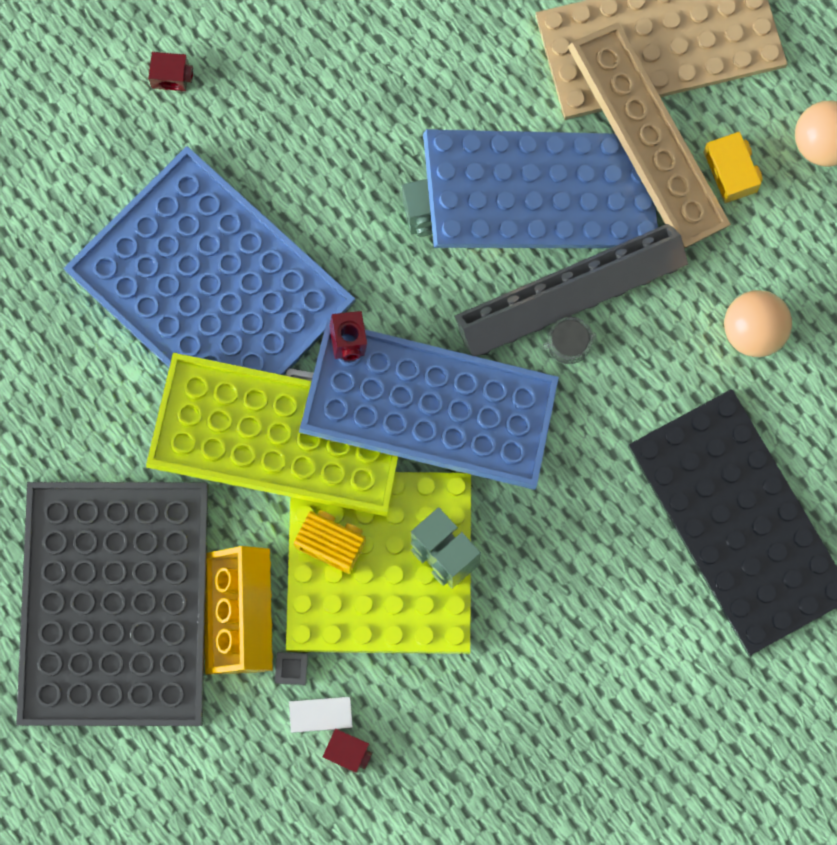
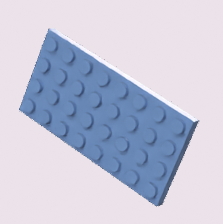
M426 129L423 133L434 248H612L658 228L655 204L616 134Z
M327 320L299 433L516 486L536 489L559 377L366 329L367 348L365 356H361L353 361H345L343 358L335 359L329 328L330 321ZM349 334L342 336V338L346 341L356 340L352 335Z

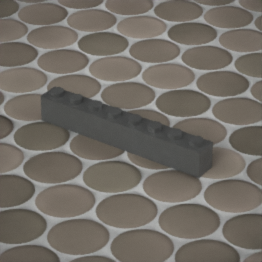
M665 224L455 315L454 317L466 348L472 356L485 355L492 349L506 343H513L522 336L540 331L545 326L559 320L568 319L575 313L593 308L612 297L621 296L626 291L640 285H646L665 274L676 272L679 268L688 265L681 235L673 226Z

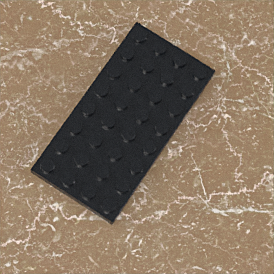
M732 389L628 444L629 450L748 656L837 608V566Z

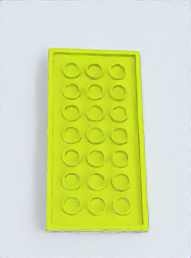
M173 353L146 468L387 516L398 457L299 433L312 381Z

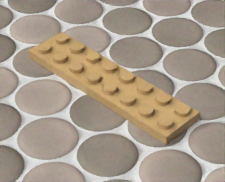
M619 22L572 42L568 46L569 51L665 224L673 226L681 235L684 249L730 226L731 224Z

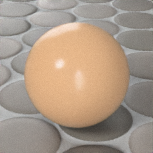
M832 100L821 101L808 107L798 119L795 128V141L800 153L809 162L823 167L837 165V101Z
M753 290L743 293L730 304L725 315L724 328L727 339L737 351L751 357H765L774 354L786 344L792 330V317L788 306L780 297L768 291Z

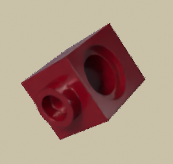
M151 53L148 79L152 89L186 91L187 82L192 83L193 65H189L186 54Z
M362 311L332 314L329 328L335 359L343 358L345 361H353L361 356H365L367 339ZM349 334L352 335L356 340L346 341L342 338V336Z
M335 728L323 758L358 773L360 768L366 769L373 752L368 751L369 743Z

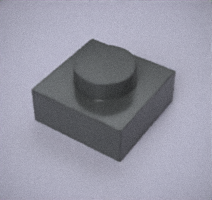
M277 652L275 684L306 686L308 654Z

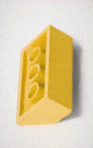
M239 546L207 553L205 675L273 671L271 561L269 548Z

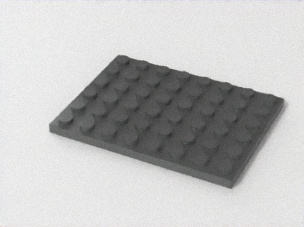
M27 482L17 726H203L208 482Z

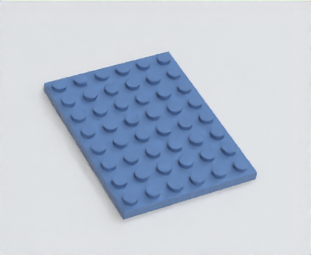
M188 146L63 268L66 273L168 368L170 367L172 354L178 353L285 375L286 371L289 368L291 369L323 336L327 320H331V315L345 313L356 302L349 292Z

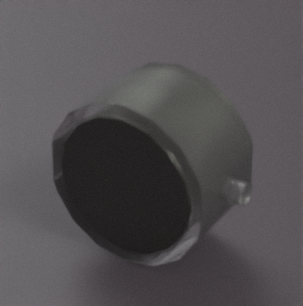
M564 317L552 325L547 343L543 344V348L548 349L550 356L557 362L564 365H574L581 362L588 355L593 339H596V334L591 333L590 327L583 320L576 317Z

